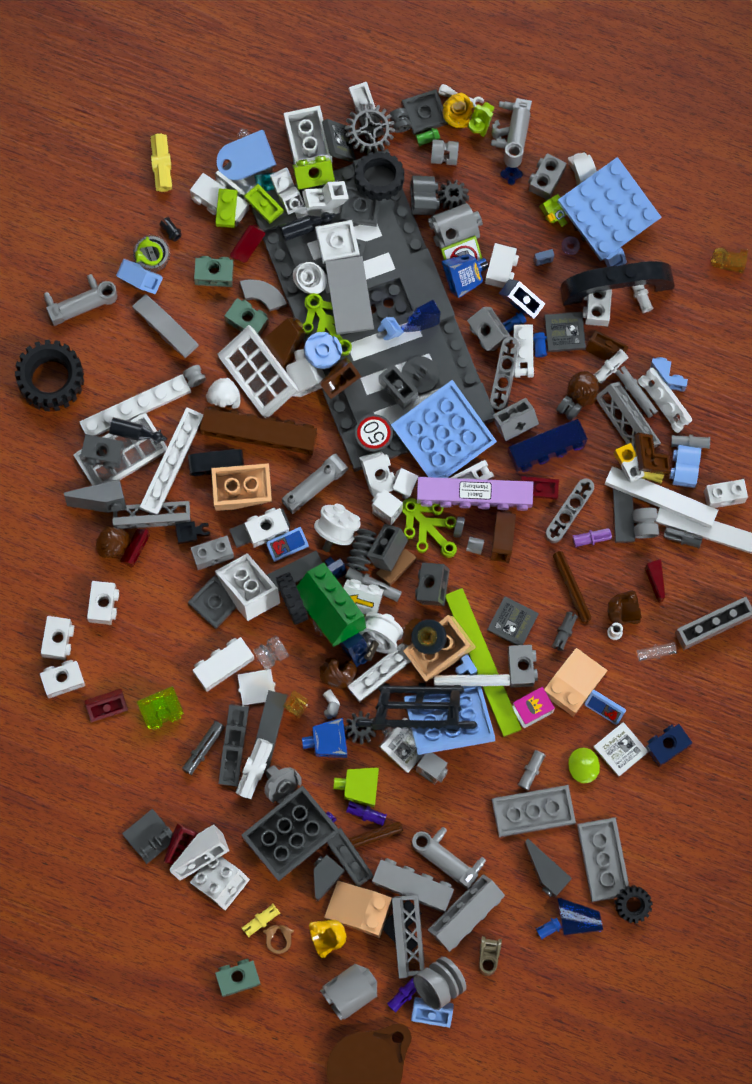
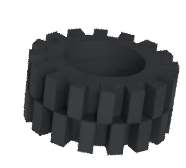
M632 885V887L626 886V889H621L620 894L617 893V900L614 902L616 904L615 909L624 920L630 923H638V921H644V917H649L648 913L649 911L652 912L651 905H653V902L650 900V895L644 889ZM631 897H637L641 902L640 908L633 912L629 911L626 906L627 901Z

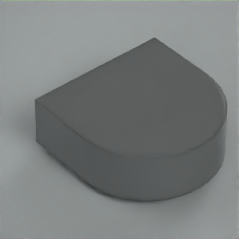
M457 517L453 537H461L465 522L464 517Z

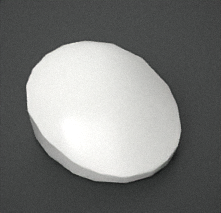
M305 262L299 264L293 270V281L303 292L319 294L326 288V274L317 264Z

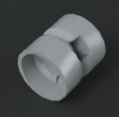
M433 139L431 163L442 164V162H445L446 165L457 166L459 142L448 141L444 143L443 140ZM444 150L450 151L449 154L444 155Z
M640 508L632 511L634 523H637L634 526L635 538L644 539L659 536V526L654 523L658 518L656 508Z

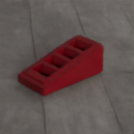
M658 559L647 563L645 571L656 599L660 603L665 598L662 561Z
M177 823L164 862L173 865L176 859H173L172 856L180 857L198 833L192 828ZM179 841H184L185 844L182 845L179 843ZM176 847L182 849V852L175 851Z

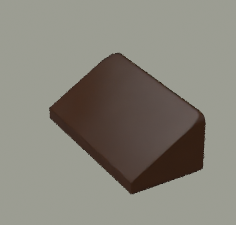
M595 330L588 342L586 351L606 361L610 360L620 349L626 353L629 347Z

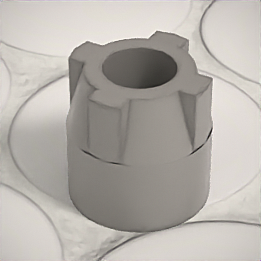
M469 537L466 551L481 555L484 540Z

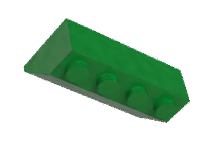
M325 563L307 571L297 585V589L307 613L333 647L366 629L364 614Z

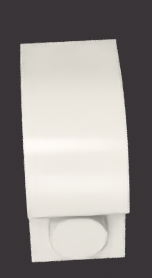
M585 152L568 157V163L575 173L577 186L597 172L592 157Z
M344 181L327 182L323 188L305 189L302 192L306 210L320 209V212L332 210L343 205L349 199Z

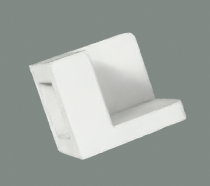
M401 468L395 474L396 480L392 489L403 494L402 498L407 499L412 493L418 476Z

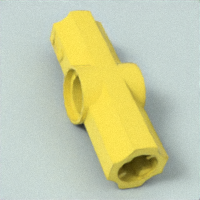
M161 133L151 136L153 154L151 155L155 175L156 191L167 192L172 189L170 153L168 154L167 135Z

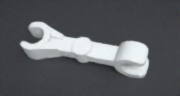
M444 84L440 86L438 92L439 95L444 97H451L457 94L455 90ZM481 97L470 98L474 106L473 109L477 106L475 102L484 103V99Z

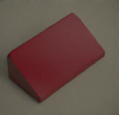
M249 225L230 253V257L246 263L265 236V231L256 225Z
M147 529L136 530L131 539V544L127 547L120 560L121 563L131 568L134 567L150 537Z
M122 689L85 700L91 722L128 711Z

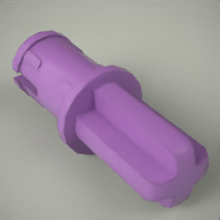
M610 529L593 532L589 530L588 533L573 535V542L575 547L587 544L595 545L596 542L610 540L612 535Z

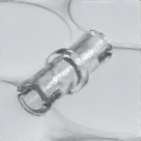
M675 642L659 646L654 644L653 647L636 650L638 661L641 662L653 658L658 660L662 656L677 654Z

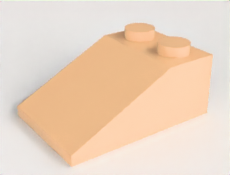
M269 463L211 468L214 507L216 511L232 510L272 502Z
M448 615L439 622L446 631V643L439 652L424 654L419 652L413 643L403 650L426 682L476 648L453 616ZM431 629L422 635V640L425 644H432L436 639V634Z
M576 648L544 690L552 702L574 717L608 670Z
M337 881L324 918L337 920L342 925L380 938L392 906V897Z

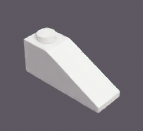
M212 825L197 834L172 865L170 872L181 881L229 852L223 833L215 825Z

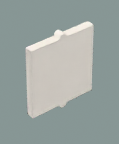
M271 669L238 674L240 686L238 692L241 693L243 706L265 703L268 690L275 692L274 687L276 684L273 682Z

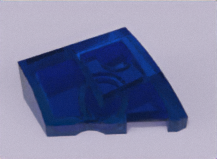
M431 300L416 308L413 314L408 317V323L401 326L403 332L421 331L438 325L441 312L435 301Z
M562 898L557 899L563 936L603 931L599 911Z

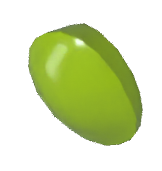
M576 749L569 758V771L572 777L580 783L594 781L600 770L598 757L591 749Z

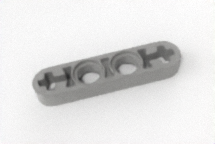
M513 337L505 338L501 345L490 398L492 407L497 410L505 409L509 402L520 349L519 341ZM511 341H513V344L516 345L515 348H512L510 354H514L513 358L511 356L504 355V352L508 353L509 348L506 347V344L510 343ZM505 359L511 360L512 366L510 369L502 367V362ZM502 377L508 380V385L505 388H500L498 385V381ZM497 389L500 391H506V395H501V399L504 400V403L500 404L499 406H497V403L494 402V400L498 399L500 393H496Z
M582 479L578 482L548 526L545 537L549 542L557 543L562 539L592 495L594 483L590 479ZM588 484L590 491L586 490L583 496L579 495L583 488L581 485L585 486ZM573 498L578 499L580 506L573 508L570 505V500ZM567 514L570 517V521L562 523L559 516ZM556 522L560 526L557 533L559 537L555 536L552 538L549 531H555L557 525L554 523Z

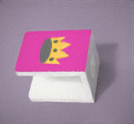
M543 687L513 703L514 706H512L523 728L549 716L555 710Z

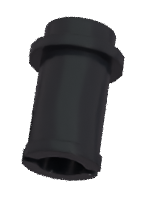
M169 217L164 218L168 225L163 221L159 225L169 235L168 238L170 240L177 241L182 236L181 229L177 228Z

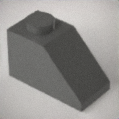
M328 855L324 858L320 856L313 864L315 866V899L318 902L344 873V869Z

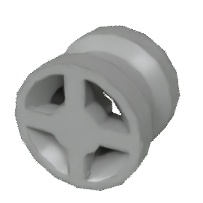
M200 365L192 366L183 372L184 377L188 379L189 387H196L206 380L205 375L201 373Z

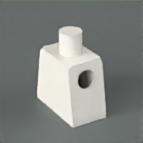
M304 349L295 351L296 362L287 365L286 370L298 389L293 396L302 397L321 389L322 387L319 382L325 378V374L322 369L314 367L307 361Z

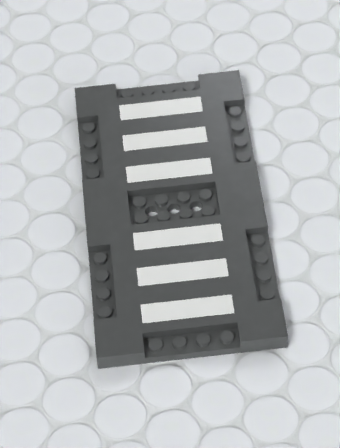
M388 149L382 151V153H389ZM361 159L353 161L352 165L334 170L335 182L344 181L345 185L356 186L354 182L355 168L357 162L361 161ZM384 166L371 167L364 173L365 179L374 186H386L395 179L394 173ZM325 184L319 185V186H314V187H309V188L300 189L299 192H300V195H301V197H302L303 202H304V198H303L302 192H303L305 189H319V188H323ZM403 188L401 191H398L395 197L392 196L389 200L382 199L380 201L377 227L353 224L356 239L367 241L363 254V263L370 306H374L377 311L372 314L374 330L340 334L343 340H348L351 343L352 351L347 356H341L338 363L347 357L362 377L332 399L321 388L354 472L363 469L359 457L373 453L363 449L356 441L355 428L360 419L367 415L377 414L385 417L392 424L451 380L454 381L485 425L494 422L493 414L495 412L485 387L480 381L456 322L455 313L429 249L426 248L414 215H412ZM275 189L267 191V193L278 203L284 212L271 224L250 203L249 205L257 226L266 233L263 241L293 318L300 320L304 324L308 313L304 301L309 294L296 286L293 281V270L296 266L305 262H312L320 267L322 258L317 235L314 230L313 232L285 241L280 225L307 215L321 217L324 212L335 213L336 216L329 223L322 222L319 226L337 223L340 220L341 206L320 212V209L306 210L305 206L288 215ZM327 279L326 288L319 295L323 301L331 302ZM392 300L394 302L393 307L386 308L383 305L384 301ZM312 301L310 304L312 306L317 305V302ZM323 309L327 315L333 316V310ZM316 312L312 323L314 330L311 334H305L303 339L304 346L308 338L312 334L317 333L320 318ZM394 317L404 333L399 337L384 340L383 338L387 335V331L385 329L383 332H379L378 328L384 318ZM305 326V330H311V326ZM342 347L343 352L348 350L347 347ZM418 356L427 357L438 367V383L431 391L418 393V398L403 410L381 386L379 375L392 364L402 372L404 364L409 359ZM331 368L322 369L325 377L331 372ZM394 429L390 444L381 450L384 455H388L389 460L410 452Z

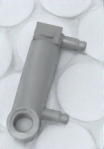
M516 98L514 103L499 102V107L513 110L507 142L492 140L491 145L505 149L503 159L508 167H518L522 162L531 116L532 101Z
M89 274L87 276L91 287L89 291L55 304L48 292L44 293L45 302L48 306L46 307L53 325L61 324L68 319L104 304H113L118 296L115 285L110 281H104L98 286L93 275ZM106 290L112 291L109 296L103 295V292Z
M333 454L319 469L282 498V503L294 514L333 480H337L345 474L348 467L337 454Z
M444 827L433 838L426 832H417L412 838V848L468 890L478 877V872L484 866L486 859L481 857L472 868L467 866L439 844L447 832V829ZM424 838L427 841V845L419 847L416 844V840Z

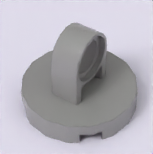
M273 765L265 770L268 778L265 785V795L273 803L274 801L278 803L283 802L295 792L298 785L301 786L302 784L301 776L291 767L278 770Z

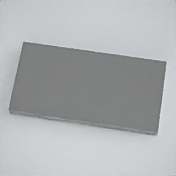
M363 257L325 261L336 335L374 330Z
M569 785L491 799L499 838L576 824Z
M616 817L577 824L591 901L596 902L617 898V893L620 894L621 889H626V886H629Z

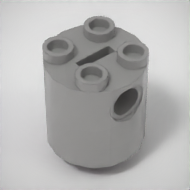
M468 203L433 215L428 219L431 230L434 229L436 235L433 236L434 242L440 249L474 235L477 239L480 238L478 226L483 225L481 216L478 211L473 212Z
M353 964L322 986L323 988L320 990L328 1003H333L331 1008L339 1019L342 1020L348 1018L377 997V980L368 968Z

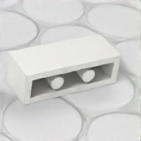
M202 173L190 189L191 199L198 205L203 204L210 213L216 215L219 189L227 188ZM237 196L236 227L249 211V203Z
M241 637L230 640L226 644L227 647L223 650H215L210 655L211 658L206 661L201 660L194 665L193 673L206 692L255 660L254 655Z

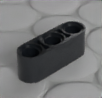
M232 449L188 455L189 475H212L211 468L244 466L243 450Z

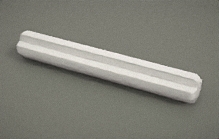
M509 674L434 676V686H509L511 684Z

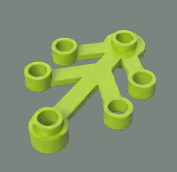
M309 294L304 301L305 307L308 310L306 321L303 324L304 331L307 335L313 332L314 326L312 323L316 312L320 318L317 332H325L326 328L332 337L335 336L339 340L341 347L345 346L348 348L347 351H342L341 356L349 355L352 351L351 343L348 340H343L340 335H336V329L333 325L335 324L334 316L327 315L323 310H332L331 302L323 301L319 294ZM316 301L317 305L312 306L310 303ZM305 326H311V330H305Z
M414 498L405 499L402 507V513L406 515L404 534L407 539H412L415 536V529L413 528L415 518L419 522L417 551L419 553L427 551L428 543L426 542V536L428 532L442 547L441 554L445 558L454 557L457 551L456 545L453 542H447L434 526L453 529L456 526V519L452 516L446 519L426 518L421 512H433L435 515H440L444 507H440L441 511L438 512L435 511L434 507H440V504L424 507L417 503V500ZM412 504L414 509L410 510L407 506ZM452 520L454 524L448 525L447 521ZM411 530L413 534L409 536L406 534V531ZM424 544L426 548L422 550L419 548V545ZM451 546L453 550L447 551L446 547Z

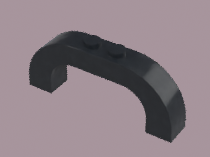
M647 261L585 271L566 279L561 284L560 290L563 306L582 303L585 296L598 291L638 285H654L655 292L672 290L675 284L672 269L668 263Z

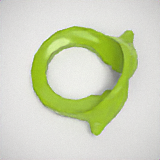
M146 237L138 245V249L135 252L136 263L141 261L149 266H155L160 263L163 257L160 245ZM155 247L159 251V258L156 261H149L140 249Z

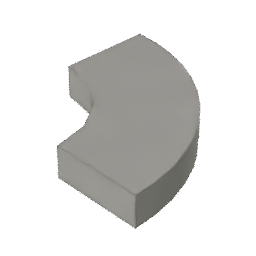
M260 280L240 281L245 300L260 301L267 307L269 312L287 306L283 295L269 283Z

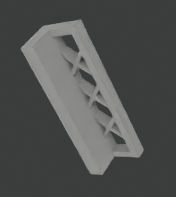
M620 382L611 383L597 395V401L626 444L631 443L635 452L634 434L638 432L653 435L654 448L661 444ZM606 393H609L612 397L611 404H607L603 399ZM615 408L620 409L622 412V420L615 417ZM625 424H629L633 428L632 435L626 433Z
M189 501L163 503L162 508L168 511L167 514L152 515L149 513V515L136 516L135 514L140 510L141 504L126 505V509L120 510H126L130 514L129 517H118L117 512H113V527L121 529L175 526L178 523L191 522ZM186 506V513H174L177 507Z
M418 895L395 896L392 898L399 978L414 976L425 969ZM414 899L415 908L409 913L404 909L403 900ZM409 918L416 922V929L412 933L405 928V922ZM411 937L418 942V948L414 953L407 948V942ZM413 957L420 963V970L409 971V962Z

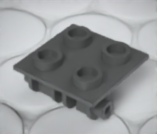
M151 809L123 832L122 835L148 864L169 846L173 832L157 813Z

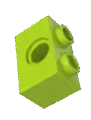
M325 155L317 156L313 161H307V159L298 160L296 164L292 165L298 190L323 185L327 182H335L331 160L329 157L326 158ZM312 167L318 168V173L315 176H310L308 173Z

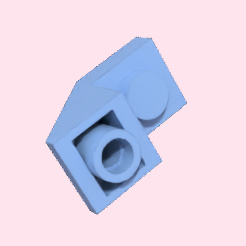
M123 259L116 274L117 277L133 286L156 294L163 279L161 275L145 270L140 264Z
M662 357L653 358L650 368L658 371L670 389L684 392L688 379H684L680 375L669 376L671 361H667L666 358Z

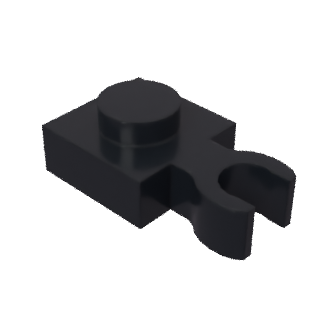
M195 521L176 524L178 544L196 542L198 535L203 537L209 536L210 532L202 531L204 527H209V524L202 523L196 527Z

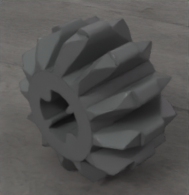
M448 180L447 185H441L438 196L440 197V203H443V209L447 207L452 209L465 204V201H469V196L467 195L469 190L464 188V183L458 185V181L455 180L454 184H452Z
M359 711V717L352 713L353 720L349 718L346 720L349 725L345 726V730L350 731L347 733V738L354 735L352 742L355 743L357 739H360V745H363L364 738L368 743L371 742L369 735L376 737V733L372 731L374 730L372 726L364 727L366 730L359 732L355 724L358 719H369L370 713H367L365 717H363L362 711Z

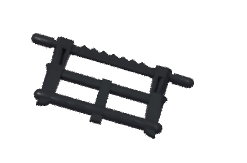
M384 683L379 687L381 694L375 707L377 712L374 720L358 719L355 722L357 727L372 726L374 730H384L385 727H392L394 729L397 727L401 729L404 727L408 729L412 727L415 729L419 727L425 729L427 727L429 729L436 728L439 730L440 728H447L448 731H458L459 728L474 729L477 727L475 721L459 722V711L462 710L460 694L464 693V688L461 685H454L453 687L426 686V683H418V686H390V684ZM391 693L417 694L415 702L390 701ZM425 694H451L450 702H423ZM388 709L448 710L447 720L387 719Z

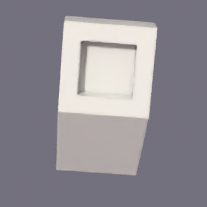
M287 168L270 175L275 191L288 215L305 207L300 192L294 186Z

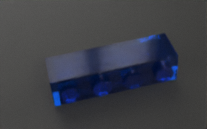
M576 419L510 446L508 454L516 472L521 470L526 472L532 469V466L535 464L543 465L549 462L550 458L565 456L567 451L582 449L585 447L584 444H586L588 438L579 419Z

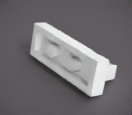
M367 82L348 88L355 108L358 107L362 111L363 104L366 105L367 109H369V104H373V109L375 110L376 107ZM369 115L373 122H380L378 117ZM361 116V117L359 118V120H360L361 126L363 127V126H364V117ZM368 125V127L365 130L367 132L369 131V133L372 134V131L375 128L373 126L371 127V125ZM383 129L376 132V138L384 135Z

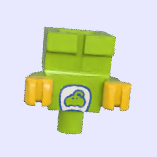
M557 194L539 207L548 222L555 223L558 221L562 227L568 223L564 218L567 214L557 202L561 198Z

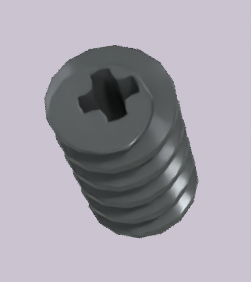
M359 528L356 531L358 535L354 537L356 542L351 545L353 549L349 551L351 556L346 559L348 562L346 565L358 571H369L364 565L371 564V561L367 559V555L372 547V543L376 540L374 537L377 534L370 530Z

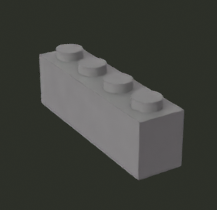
M744 597L678 628L675 635L682 649H688L751 619L752 606L747 597Z
M388 858L385 861L380 860L372 884L401 896L418 895L420 904L445 913L454 891L451 888V884L440 881V883L435 882L432 876L424 873L418 875L414 873V869L408 866L403 868L396 866L397 862Z
M483 874L428 931L441 946L450 952L473 930L480 920L487 916V913L494 906L501 902L505 895L490 878Z

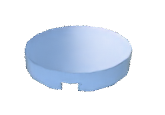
M326 332L312 334L304 346V355L307 361L320 369H328L335 366L342 354L339 340L335 336L328 335L329 333Z

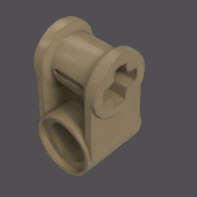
M482 936L478 965L482 975L491 976L496 971L502 939L491 940ZM489 961L492 963L493 969L486 971L482 964Z

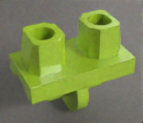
M487 102L482 106L477 104L468 124L470 131L480 133L483 137L485 136L493 116L494 106Z

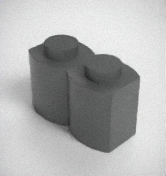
M412 176L410 181L412 215H435L436 210H439L440 201L439 198H436L438 182H435L434 176Z

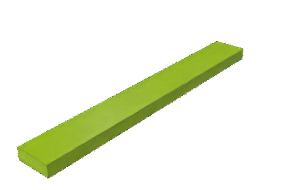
M463 588L446 594L445 599L452 616L476 646L468 654L477 669V675H499ZM482 686L502 736L506 737L521 731V726L504 686Z

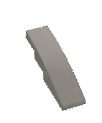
M145 294L132 306L134 311L143 317L148 325L158 332L161 338L184 358L199 346L148 295Z

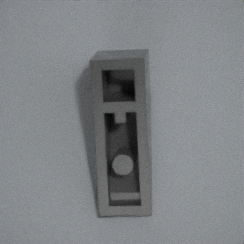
M120 479L64 492L66 504L70 507L107 513L127 508Z
M527 839L524 845L539 883L543 887L541 890L548 897L553 896L555 898L572 878L534 843Z

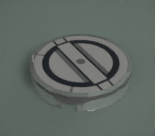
M144 236L134 246V261L136 263L135 252L138 249V245L146 237H149L150 241L160 245L163 252L162 260L155 266L146 265L141 261L138 264L151 272L160 271L165 268L170 260L169 245L160 236ZM155 247L140 249L149 261H156L159 258V251Z

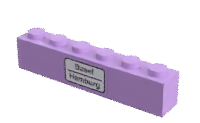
M418 477L417 503L424 507L440 504V507L445 508L451 507V505H459L460 508L478 506L479 509H489L491 506L497 507L499 510H508L509 507H514L519 511H527L533 505V482Z

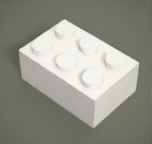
M320 106L284 113V124L294 164H296V161L303 159L313 161L315 157L323 155L326 158L329 157L332 163V156L329 153L322 124L323 117Z

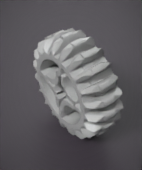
M363 104L362 111L356 107L355 112L357 115L351 112L349 115L353 119L347 118L346 120L351 125L345 126V130H350L345 136H352L348 143L352 144L355 142L354 149L360 146V153H363L364 148L367 149V154L371 152V149H373L374 153H377V147L383 151L385 149L383 144L386 146L390 145L387 139L392 140L394 138L393 135L389 134L395 132L394 128H389V126L394 125V121L388 122L391 115L389 114L385 117L386 109L379 112V105L376 106L375 110L373 109V104H369V109ZM369 115L378 117L382 123L373 122ZM363 116L364 126L355 130L356 121ZM368 125H371V127L373 126L375 128L373 129L372 134L369 133V131L367 132L365 130L368 127ZM384 128L383 138L376 142V132ZM357 135L368 137L370 143L363 142Z

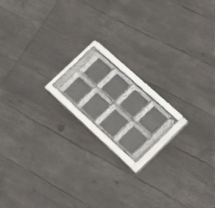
M250 325L218 353L220 360L264 418L270 417L298 391L295 383Z
M146 413L130 420L131 422L142 424L152 433L157 432ZM108 433L103 438L123 441L124 443L119 468L107 469L101 464H95L94 466L85 464L80 456L82 449L75 453L74 457L93 486L125 478L164 455L167 446L164 441L156 445L152 439L136 441ZM104 449L99 450L97 455L105 456L107 451Z

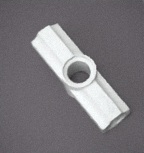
M257 739L236 789V793L240 796L252 798L272 750L273 744L269 741Z

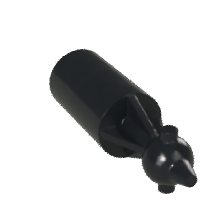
M329 212L322 213L321 217L307 215L280 225V230L284 240L288 241L313 232L315 227L319 226L322 222L329 223L336 215Z
M115 417L111 421L109 434L136 441L152 439L156 445L161 441H167L161 430L152 433L142 424Z

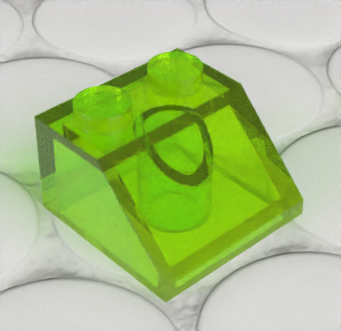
M173 686L137 701L148 729H159L163 726V723L169 720L170 722H175L181 719V715L184 714Z

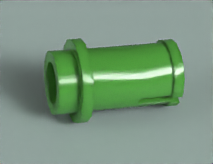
M431 128L430 131L416 135L419 146L432 142L433 139H440L437 128Z

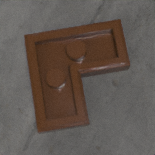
M639 432L634 434L639 471L663 475L670 474L669 455L655 453L653 435Z

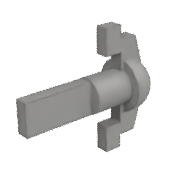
M496 120L495 124H492V136L496 140L506 141L505 138L501 139V136L508 135L509 127L498 129L497 127L500 126L499 120Z

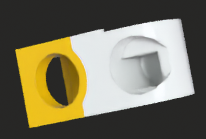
M631 443L614 451L613 454L616 460L619 461L629 482L644 476V471H639L637 455Z

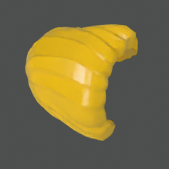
M464 93L452 95L443 104L442 113L444 120L455 128L468 127L469 117H471L472 108L474 107L472 101Z
M337 920L317 921L309 924L312 941L321 958H326L332 950L341 948L346 942L345 928Z

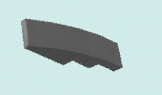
M268 690L256 741L260 738L273 744L266 761L265 770L271 764L288 697L286 694Z
M229 705L218 784L238 786L249 706Z

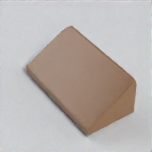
M404 548L391 572L380 569L376 575L387 585L391 586L416 561L417 557Z

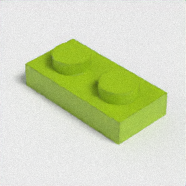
M259 184L244 195V198L269 224L284 212L278 203Z
M219 189L216 214L217 227L235 228L238 190Z

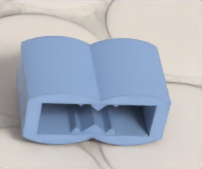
M679 445L677 450L673 451L672 461H675V468H671L670 479H673L672 485L696 487L701 448Z

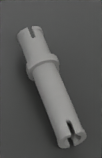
M623 366L621 371L617 370L615 372L625 385L624 388L631 393L647 417L650 418L653 414L655 415L658 410L626 367Z
M348 569L345 578L359 580L361 584L368 586L376 585L384 590L383 596L398 602L402 591L369 577L370 574L368 573L363 574L355 569Z

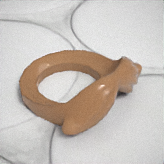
M273 925L263 931L266 934L267 948L271 952L281 954L288 951L291 947V934L294 930L284 925ZM276 929H281L287 941L285 948L282 950H275L271 946V939L274 933H276Z

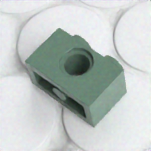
M201 256L196 258L195 285L232 287L233 260H230L228 257L211 259L209 256ZM212 268L219 269L215 274L209 272Z
M237 298L224 315L225 322L242 332L250 325L259 337L269 324L267 314L261 310L253 309L252 305L244 299L241 301ZM249 315L252 317V320L244 321L243 317Z
M244 959L237 962L238 966L230 968V965L218 968L219 972L215 974L223 997L261 985L254 961L249 962V959ZM235 972H241L243 979L240 982H234L232 975Z

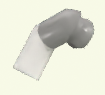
M331 689L323 694L328 702L324 715L327 719H332L338 714L340 703Z

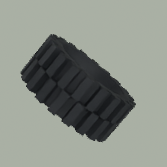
M44 340L45 344L40 345L38 341L35 342V348L32 349L31 346H28L26 348L27 354L21 353L19 356L21 361L16 363V382L23 398L25 397L30 405L33 403L35 408L39 410L41 407H44L45 411L50 412V407H54L55 411H59V406L64 405L67 408L70 406L69 401L75 402L77 400L76 394H81V385H84L82 365L79 357L77 358L76 352L70 350L67 344L64 343L61 346L60 341L55 340L54 344H51L50 340ZM57 362L68 370L67 382L61 389L48 393L40 391L33 385V374L41 364Z

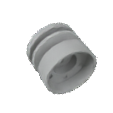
M441 956L429 968L423 969L414 976L413 982L418 994L434 1010H440L451 999H455L466 990V982L461 971L446 957Z

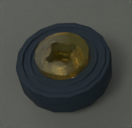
M423 620L412 631L413 645L419 652L424 654L437 653L446 643V631L435 620Z

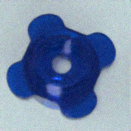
M507 166L505 170L501 171L500 175L508 181L509 185H514L518 178H522L523 173L519 171L518 167L512 168Z

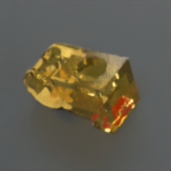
M717 248L712 254L711 263L716 268L743 273L746 267L748 250L741 249L739 253L728 252L724 248Z
M294 690L283 707L299 719L306 710L309 700Z

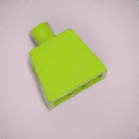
M379 768L348 769L346 779L334 778L333 789L345 790V800L375 808Z

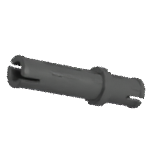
M214 721L196 749L191 751V756L182 767L183 771L192 775L200 762L205 760L204 756L225 728L221 723Z

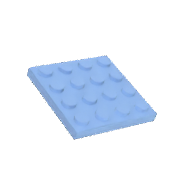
M618 157L557 200L600 261L661 218Z
M453 380L391 424L394 431L428 477L448 478L497 442Z
M462 686L464 693L460 694L462 710L459 711V722L475 721L477 727L474 729L459 728L458 731H448L447 728H440L438 730L436 728L429 729L426 727L422 729L419 727L415 729L412 727L411 730L418 755L495 741V734L481 686ZM425 694L423 702H450L451 694ZM417 695L405 696L404 702H415ZM406 709L409 720L444 721L447 720L448 710Z

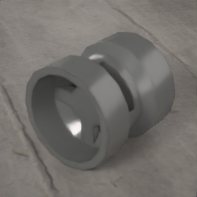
M398 108L389 113L391 115L390 120L394 121L393 128L396 133L405 132L412 127L411 121L407 118L406 108Z
M567 395L558 405L556 411L560 414H565L569 421H573L582 409V406L574 403L572 398Z

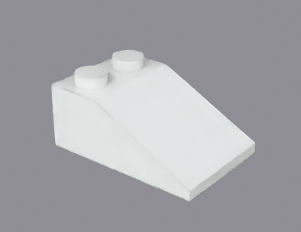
M248 553L215 571L236 608L247 621L280 604L278 588Z

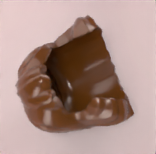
M588 371L574 374L569 380L567 387L569 397L582 407L592 405L596 401L599 389L598 379Z
M104 528L96 539L98 554L103 558H113L123 554L124 549L131 544V537L121 528Z
M630 590L617 594L608 602L607 612L612 623L625 625L641 622V609L639 608L640 605L635 591Z
M327 658L325 663L320 666L322 682L337 689L349 686L357 673L356 665L351 660H346L343 664H339L336 658Z

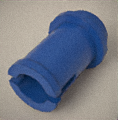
M520 312L515 313L514 317L502 324L509 333L514 330L513 325H525L524 323L527 320L523 313Z
M542 332L533 334L535 357L547 356L545 342L547 336Z
M557 917L554 919L550 918L551 921L535 928L541 940L556 931L560 932L559 929L562 926Z

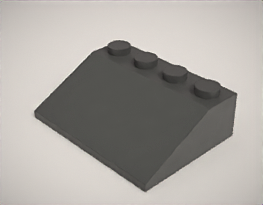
M302 785L245 831L241 837L273 876L280 881L339 833L340 830Z

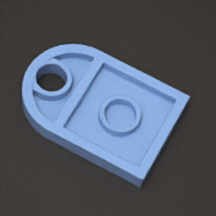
M264 130L225 145L217 156L219 172L228 179L235 181L245 179L276 166ZM225 160H230L232 163L229 170H224L223 168Z

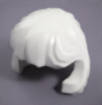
M220 378L214 381L206 394L207 402L224 408L226 405H232V408L240 406L239 390L229 378Z

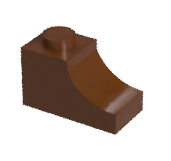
M346 357L333 366L331 372L319 384L329 398L332 399L362 376Z

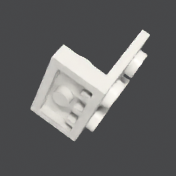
M220 856L202 867L190 883L226 911L250 879L240 869Z

